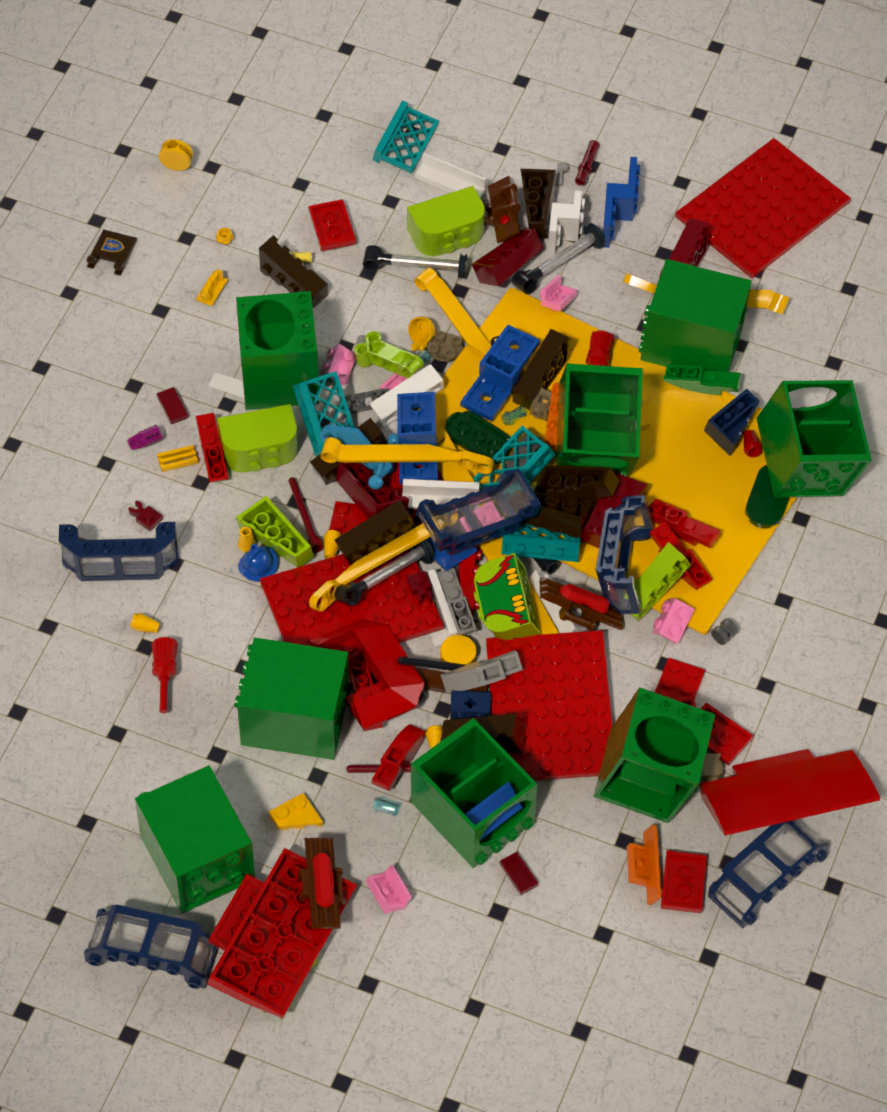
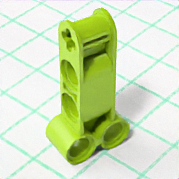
M377 331L367 333L365 336L366 342L359 343L354 347L356 361L360 367H368L374 364L407 379L413 376L418 369L424 367L421 358L383 342L381 334Z

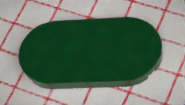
M470 411L455 412L446 421L445 430L452 442L466 451L490 458L510 439L506 433ZM512 448L506 451V456H511Z
M767 465L759 470L745 508V514L748 516L749 521L754 526L763 529L771 528V526H776L780 523L789 497L774 498Z

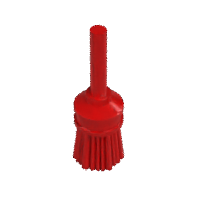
M604 330L592 332L590 349L586 357L587 365L608 366L610 351L614 344L613 334Z
M169 637L156 638L152 643V674L160 681L159 712L162 714L167 713L168 681L177 673V662L175 660L178 643L174 638L171 639Z

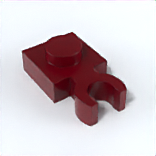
M137 500L135 501V506L138 509L128 508L129 514L136 517V522L150 532L163 520V515L149 505L144 509L142 503Z
M426 572L408 575V585L412 595L418 594V603L422 605L423 597L428 598L429 602H432L431 585Z

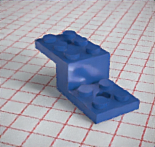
M630 157L628 184L607 183L603 226L605 245L602 247L609 248V242L613 241L614 230L611 229H614L615 220L633 221V214H637L636 203H638L639 192L635 189H639V176L636 175H640V165L637 164V157Z
M507 325L481 360L479 377L461 400L460 406L493 422L511 397L514 385L518 384L521 379V369L539 346L540 340ZM517 345L519 348L511 349L510 346ZM482 397H489L490 400H489V401H483V400H481V398H482Z
M435 392L397 394L398 444H430L437 446ZM413 408H421L418 411L412 410ZM399 462L400 484H403V479L438 481V462ZM416 465L423 466L421 468H415Z

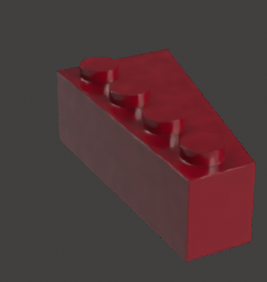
M689 218L669 260L698 267L707 253L710 223Z
M524 228L518 235L506 240L471 265L479 283L500 286L532 257L536 256L543 249L536 229Z
M339 462L336 477L337 483L368 519L398 500H401L405 508L408 509L409 498L406 496L401 497L397 494L398 490L394 487L389 488L384 484V480L383 486L380 489H371L368 485V480L373 476L372 471L362 463Z
M614 472L619 480L614 495L598 500L584 528L583 542L599 548L605 511L610 507L614 509L622 504L621 499L626 496L645 495L647 497L648 484Z

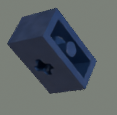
M451 691L450 720L490 716L491 692Z

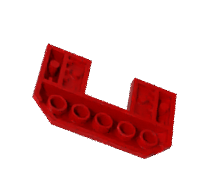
M360 619L309 641V644L313 647L348 652V663L362 657L378 683L345 697V702L363 731L417 708L425 683L414 666L398 663L399 657L408 656L388 625Z

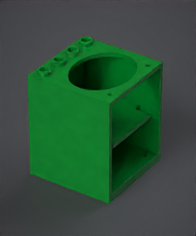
M666 259L651 305H647L644 315L647 317L644 318L642 326L645 330L643 329L640 340H643V342L641 341L638 351L641 353L640 360L667 367V364L703 366L704 371L729 372L743 329L752 280Z
M311 291L236 297L245 410L267 409L288 404L299 406L292 385L318 377L317 344ZM314 383L308 384L310 392L316 395L319 386Z
M566 363L559 382L555 465L610 467L613 472L627 477L631 475L640 457L643 368Z
M853 380L782 381L756 418L774 498L844 496L872 461ZM824 387L834 390L836 395L831 400L820 405L792 408L789 392L802 388Z
M254 637L252 645H248L247 656H249L248 662H244L243 673L245 675L244 679L241 678L239 682V690L241 692L240 696L236 695L234 707L238 710L241 745L335 760L347 706L345 697L349 696L348 652Z
M639 687L610 730L593 797L669 823L699 784L715 714Z
M474 718L411 763V803L472 868L484 864L489 856L500 852L505 844L516 840L522 831L529 830L535 823L537 783ZM509 782L516 795L478 824L474 825L465 814L505 783ZM520 802L523 808L481 839L485 830L496 818Z
M210 765L150 792H143L135 798L140 836L181 914L238 889L246 874L255 878L252 842Z

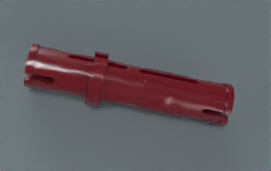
M596 140L589 141L582 163L578 166L575 183L579 186L585 185L586 179L592 171L591 166L600 145Z

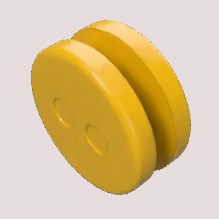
M169 139L163 142L158 157L165 167L176 171H183L190 166L193 150L183 141Z
M464 635L448 637L443 641L440 648L441 662L466 665L476 662L477 650L475 643Z

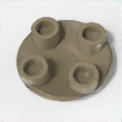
M437 331L432 340L427 344L428 354L432 358L443 362L455 360L463 350L462 338L460 336L444 333L443 331Z

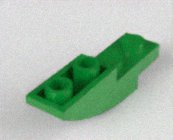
M667 364L664 381L689 391L721 395L722 391H739L741 373L704 371L703 366Z

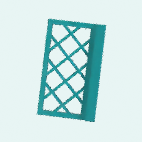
M402 100L378 143L372 160L377 163L382 160L412 174L439 120L408 107V102ZM411 114L417 120L409 121L407 115ZM429 122L433 124V126L430 128H425L423 123ZM419 124L421 130L414 131L411 125ZM408 127L410 132L402 134L400 128ZM424 134L426 139L418 141L416 135ZM412 136L415 142L407 144L405 138ZM401 139L403 145L395 146L393 141ZM417 146L419 152L411 153L409 148ZM406 149L408 155L400 156L398 150ZM394 152L396 157L390 158L386 154ZM410 159L412 162L411 167L404 164L402 160Z
M337 371L292 385L315 457L321 454L324 445L320 438L322 430L320 423L323 418L330 421V425L335 424L344 427L348 425V427L355 428ZM329 377H333L335 383L332 389L324 385ZM314 383L319 386L316 395L310 392L308 384ZM322 388L331 392L327 401L319 397ZM333 395L338 396L340 399L338 407L330 403ZM317 400L325 404L321 413L314 406ZM328 406L336 410L333 419L324 415ZM339 412L346 417L344 425L336 421Z
M522 425L491 458L494 464L502 462V469L493 470L490 474L478 473L473 480L479 483L483 476H489V483H479V488L483 490L487 486L493 487L499 484V482H493V475L501 474L502 477L505 471L519 468L529 484L556 454L545 442L543 443ZM526 433L527 441L519 442V437ZM539 444L541 446L536 452L531 453V445ZM527 446V453L518 455V447ZM509 448H514L513 456H506V451ZM527 458V462L523 466L518 467V459ZM514 460V467L506 468V461ZM518 479L503 492L509 503L516 490H524Z
M520 523L521 528L517 531L503 535L502 555L515 553L517 556L578 562L581 537H570L559 532L552 533L544 528H537L532 531L530 528L536 527L525 523ZM525 531L527 534L521 535L520 532ZM544 533L546 536L541 537L539 534ZM563 535L565 538L560 539L558 536Z

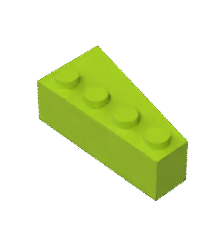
M267 496L236 516L240 529L249 527L257 541L265 546L272 547L279 556L294 566H303L314 558L311 546Z
M669 542L644 573L634 582L633 586L636 597L641 602L640 614L631 615L638 622L691 566L686 557ZM627 591L624 593V597H628Z

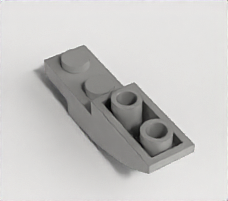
M455 569L436 572L455 624L457 635L477 631L466 596L464 597Z
M514 650L481 663H471L440 676L445 691L448 694L451 691L469 690L506 679L505 676L521 671L523 668L518 653Z

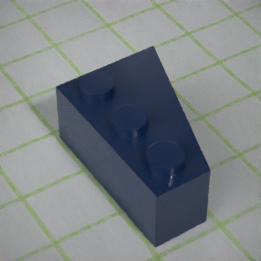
M746 388L708 420L704 431L730 456L760 401Z

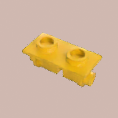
M220 269L213 271L198 294L196 301L209 306L214 304L228 279L223 277V272Z

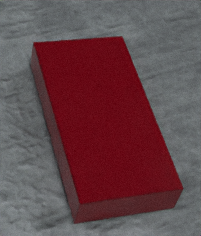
M174 387L156 393L170 424L188 418V414Z
M518 852L499 861L500 866L520 895L538 886L537 880Z

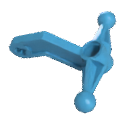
M326 425L320 432V438L323 442L330 438L329 434H327L330 432L332 438L338 439L343 445H372L358 428ZM397 433L389 435L387 439L388 444H398ZM395 462L362 463L368 469L374 470V475L368 480V485L373 490L380 489L383 486L382 478L395 470Z

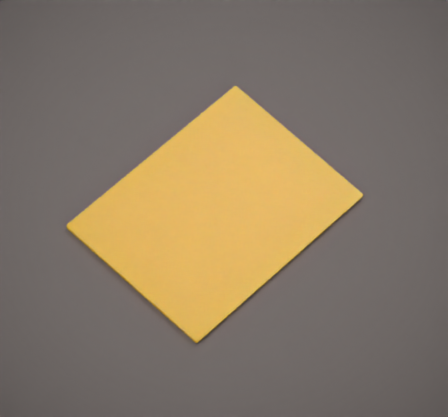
M509 288L479 328L489 343L490 339L500 335L507 325L539 339L540 344L523 366L524 371L550 329L570 338L569 360L567 363L587 365L586 357L590 349L592 332L599 330L562 311H554L551 308L541 306L540 300L515 288ZM614 337L608 366L643 368L640 457L631 475L628 477L648 484L646 497L648 507L654 499H658L686 511L688 517L720 530L721 536L711 548L699 543L693 546L679 539L686 550L690 549L710 575L712 581L695 590L680 577L652 607V609L661 613V607L669 598L678 599L694 608L687 627L702 635H706L780 525L779 523L767 529L758 528L749 521L748 516L745 514L746 504L757 474L763 466L767 465L763 446L759 456L754 458L748 457L744 453V436L742 434L732 454L729 456L704 429L708 420L736 398V396L726 391H722L721 395L704 394L671 385L664 381L665 366L641 361V353L638 352V348ZM468 345L465 346L442 377L444 389L435 394L436 425H440L444 429L450 415L455 412L469 411L461 407L460 402L479 377V366L483 356ZM513 345V346H510V348H511V349H518L519 346ZM565 366L547 389L548 391H552L553 383L560 382ZM513 394L493 422L483 418L506 433L510 438L523 425L531 433L545 441L547 421L535 418L530 414V410L514 403ZM482 397L481 400L489 401L490 398ZM544 399L542 404L546 405L548 401ZM757 407L744 432L746 430H753L762 445L756 419L762 409ZM523 433V434L519 437V441L523 438V436H524L526 433ZM452 442L458 452L466 451ZM556 455L547 465L556 464ZM502 463L494 464L493 470L502 469ZM543 469L529 483L533 492ZM468 470L472 478L478 474V472ZM500 474L493 475V482H496ZM483 476L479 483H489V476ZM789 497L782 520L797 497ZM493 499L485 501L486 504L492 501L499 516L504 517V519H506V516L503 513L500 506L498 505V503H496ZM594 499V508L599 499ZM641 508L636 510L635 515H628L626 517L623 532L634 524H644ZM652 520L654 529L659 525ZM525 531L520 532L521 535L527 534ZM544 533L539 534L541 537L546 536ZM582 534L578 562L558 561L599 581L596 573L599 548L584 543ZM563 535L558 536L560 539L565 538ZM651 537L644 541H632L627 579L633 575L635 582L659 554L660 548Z

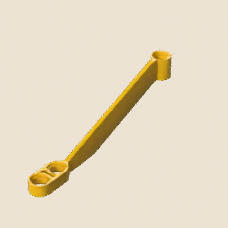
M427 267L414 279L416 286L422 291H429L467 345L484 357L492 346L445 282L438 277L432 268ZM523 368L521 369V376L524 373Z
M627 273L623 279V282L653 294L655 293L657 285ZM750 289L747 307L767 308L783 315L790 298L771 290Z
M332 437L325 440L320 455L321 459L328 463L336 461L342 463L456 462L464 469L482 474H490L494 467V461L490 457L469 451L457 452L430 444L343 445L338 439Z
M455 512L433 521L438 530L441 531L446 526L453 527L457 522L458 515ZM427 522L357 560L335 580L327 581L311 596L309 600L310 607L319 612L324 611L336 600L334 593L339 585H346L434 535ZM332 586H334V590H333V592L330 594V590H331ZM321 598V602H320V604L317 606V602H318V600Z

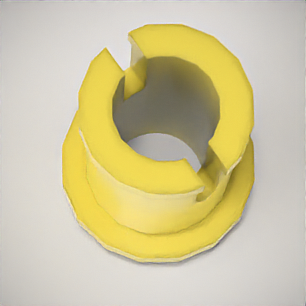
M311 251L290 252L291 256L295 259L300 258L303 263H312Z

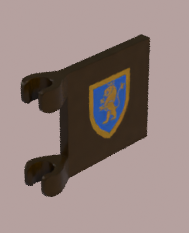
M103 229L93 251L87 257V267L94 269L97 259L114 262V274L122 275L124 266L137 242V238Z

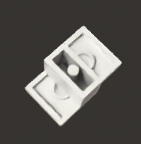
M575 190L574 204L552 203L548 253L555 254L556 247L560 245V240L578 241V234H582L583 224L580 223H583L584 210L581 209H584L585 198H581L582 191Z

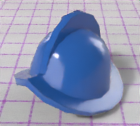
M252 544L251 549L240 559L238 570L248 580L260 582V578L273 575L277 571L278 558L272 547H258L257 544Z

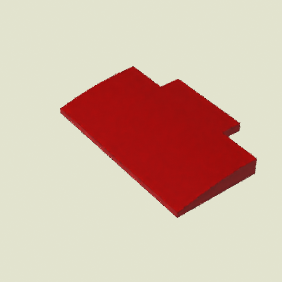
M809 749L733 765L732 771L734 776L700 783L701 798L724 836L880 801V795L853 750L816 758L813 757Z
M286 848L283 849L265 882L246 874L208 940L209 943L224 950V953L211 973L207 985L248 1005L284 1018L333 930L312 929L309 898H306L304 902H300L299 894L303 888L302 881H298V872L301 869H307L306 858ZM341 877L342 890L346 904L339 906L340 915L357 887L356 884Z

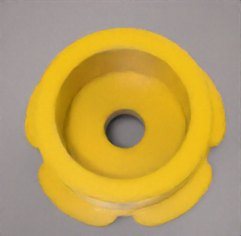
M220 228L216 234L217 242L222 244H229L234 238L229 228Z

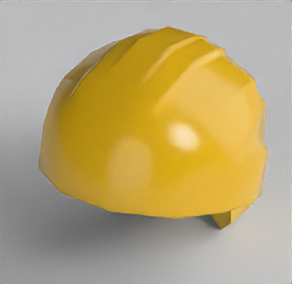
M418 316L410 321L408 332L413 342L410 345L411 350H424L436 333L433 322L425 316Z

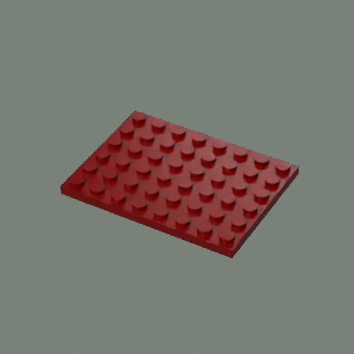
M773 138L675 213V217L684 225L687 224L689 218L710 223L708 244L753 279L848 205L851 197Z
M407 549L406 551L384 562L383 564L377 566L369 572L361 575L360 577L354 579L346 585L352 582L357 583L361 581L362 579L368 577L369 575L385 567L386 565L390 564L396 559L407 554L411 551V549ZM343 554L260 578V585L283 642L311 646L309 641L360 619L388 625L399 643L444 629L433 599L432 602H429L428 598L423 597L422 605H420L417 601L418 594L412 595L407 576L420 572L417 562L412 563L363 592L359 603L350 606L335 600L322 612L312 609L309 605V600L327 581L335 580L351 566ZM332 586L330 594L333 592L334 586ZM321 598L318 600L317 606L320 604Z
M603 630L542 634L513 638L511 640L486 638L487 660L516 650L523 668L521 671L505 676L506 679L489 684L492 716L516 714L525 729L522 752L507 753L534 781L599 776L612 728Z

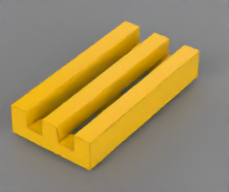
M193 445L157 454L162 472L198 464V458Z

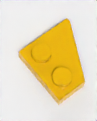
M304 793L269 811V816L278 830L305 828L304 826L310 825L323 826L322 819Z

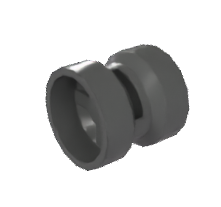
M728 618L720 622V626H716L711 630L713 639L720 645L726 644L729 641V637H734L738 633L737 626Z

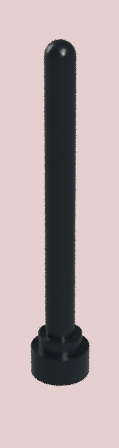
M399 657L397 660L402 665L450 671L466 666V664Z

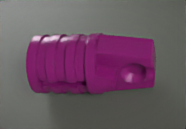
M155 424L128 438L127 442L130 449L134 450L152 445L163 440L158 426Z

